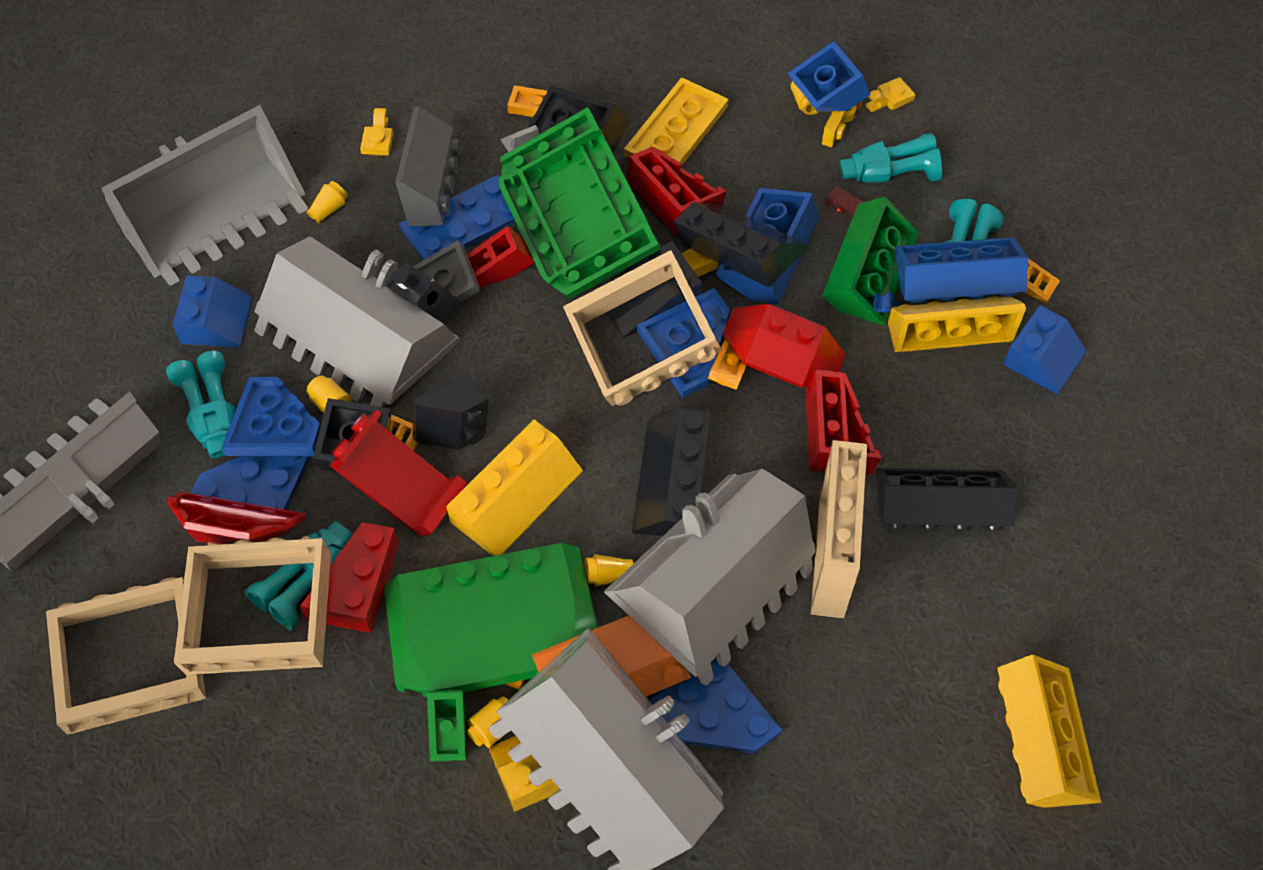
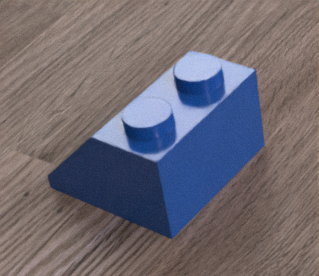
M835 41L788 72V76L817 112L848 111L870 95L863 75Z
M186 275L173 321L174 330L181 344L241 348L253 297L216 277Z
M1040 305L1011 345L1003 365L1058 395L1087 351L1067 319Z

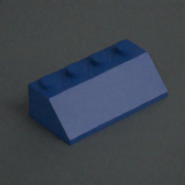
M759 188L745 215L806 244L820 218L813 193ZM801 255L769 288L720 264L716 275L752 301L778 304Z
M1014 237L895 246L899 286L905 301L922 303L927 299L934 298L951 301L962 296L980 299L990 294L1014 296L1017 292H1027L1028 257Z

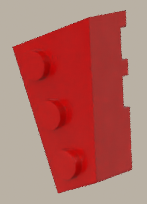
M652 146L629 157L626 179L636 193L676 236L679 234L674 220L693 202L723 205L727 191L720 186L715 189L704 182L703 176L698 173L695 175L690 174L681 168L682 164Z
M815 370L805 389L809 470L826 471L832 442L835 440L867 444L865 475H871L882 457L879 450H875L869 437L871 431L868 424H864L858 411L860 405L846 373Z
M362 522L332 562L329 575L326 624L372 633L383 598L384 585L387 584L399 546L394 528ZM311 592L300 606L307 621H309Z

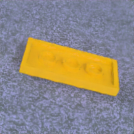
M681 77L626 145L624 156L629 158L631 155L653 146L683 165L727 109L729 99Z

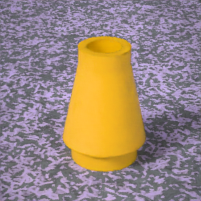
M331 181L328 185H323L306 213L320 224L323 219L346 204L345 200L349 196L340 185Z
M593 554V557L585 558L584 571L587 584H594L595 587L615 582L633 565V560Z

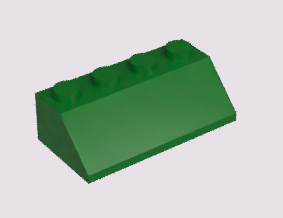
M886 197L858 204L822 295L837 311L885 326L890 312H878L873 309L875 294L885 296L886 293L891 292L893 293V299H895L899 288L895 246L915 245L919 234Z

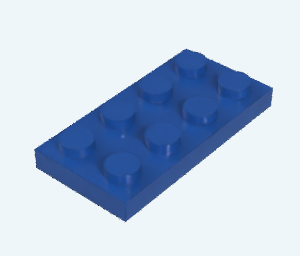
M499 175L450 198V211L445 213L443 225L409 227L407 220L399 223L400 230L422 260L457 240L466 249L498 233L505 227L516 224L499 188Z

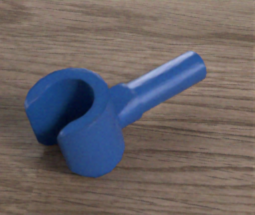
M888 292L885 296L875 294L873 309L878 312H890L891 307L903 305L902 301L893 299V293Z

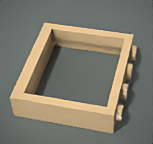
M671 250L563 306L599 387L611 406L625 405L634 396L644 391H652L658 388L661 382L671 377H679L685 374L690 367L698 363L711 361L717 353L722 351ZM675 276L705 339L613 386L585 323Z
M835 440L832 442L819 496L810 615L844 619L860 569L867 444ZM848 557H854L853 562H848Z
M308 536L302 537L300 540L272 538L267 542L255 543L239 540L234 544L223 545L208 542V546L188 547L174 663L185 675L323 667L331 551L323 538L310 539ZM314 563L308 641L199 648L208 569Z
M183 577L165 578L157 584L145 587L133 586L124 592L112 595L101 594L93 597L92 600L80 603H65L56 609L46 611L57 725L67 735L206 699L203 674L186 675V678L83 705L75 707L71 705L64 627L174 599L179 624L184 585Z

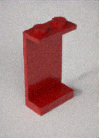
M375 410L368 416L363 413L351 427L355 431L349 440L344 438L332 452L336 457L329 466L415 534L421 537L432 534L447 513L446 506L464 489L467 482L458 475L450 479L446 478L378 423L377 420L382 415L380 411Z

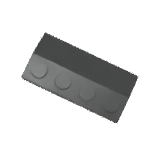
M415 106L413 109L395 181L409 227L443 225L445 213L450 211L449 194L454 191L453 175H456L458 172L457 156H461L462 153L461 141L456 139L454 128L420 106Z

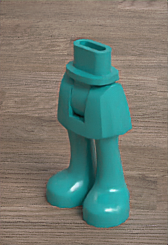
M933 133L923 134L917 139L892 147H885L883 141L876 142L859 150L857 153L851 154L849 159L839 160L843 180L855 178L856 182L862 179L864 183L889 182L890 177L911 171H924L926 177L932 182L942 179L941 155L939 149L936 148V138ZM916 155V156L908 157V158L901 159V160L890 161V160H893V159H896V158H901V157H905V156Z
M959 199L952 202L949 208V217L955 222L951 239L945 242L965 241L969 226L977 210V202L975 200ZM983 204L980 207L971 240H985L989 232L998 231L1004 221L1003 214L994 206Z
M208 351L201 354L197 358L196 363L205 384L210 403L204 404L196 369L190 361L179 360L171 363L166 368V374L169 381L181 388L186 396L190 412L185 421L196 439L202 443L203 448L208 450L210 458H218L225 455L221 447L235 414V407L231 403L226 402L222 391L221 375L225 369V358L218 351Z
M336 521L327 529L321 528L318 531L319 534L314 532L308 535L310 539L323 538L331 551L330 565L353 535L347 528ZM314 563L283 565L265 580L252 583L244 593L251 603L264 612L269 610L277 622L291 631L299 622L296 610L297 604L312 588ZM303 568L305 572L282 594L276 597L281 588Z

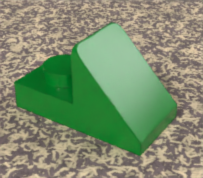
M463 690L428 691L430 762L466 760L465 721L467 707Z

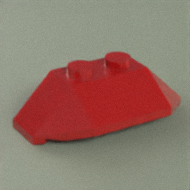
M770 304L733 308L723 332L724 338L729 341L732 349L744 365L800 388L807 387L815 370L839 372L845 357V352L826 327Z
M183 491L168 497V505L184 529L195 541L207 543V546L208 542L219 545L234 544L239 540L251 541L253 543L267 542L272 538L283 537L306 520V513Z

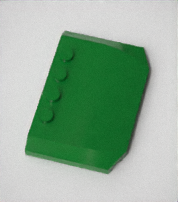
M588 107L501 156L500 163L503 166L502 176L499 177V188L539 273L547 284L569 299L661 249L606 138Z
M565 543L399 574L384 585L397 690L405 692V689L422 692L424 697H427L428 691L463 690V692L532 679L538 674L532 654L577 637L588 627L591 630L597 628L580 549Z

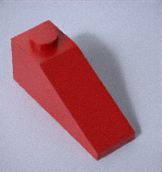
M508 226L467 254L480 288L512 278L534 263L524 239Z

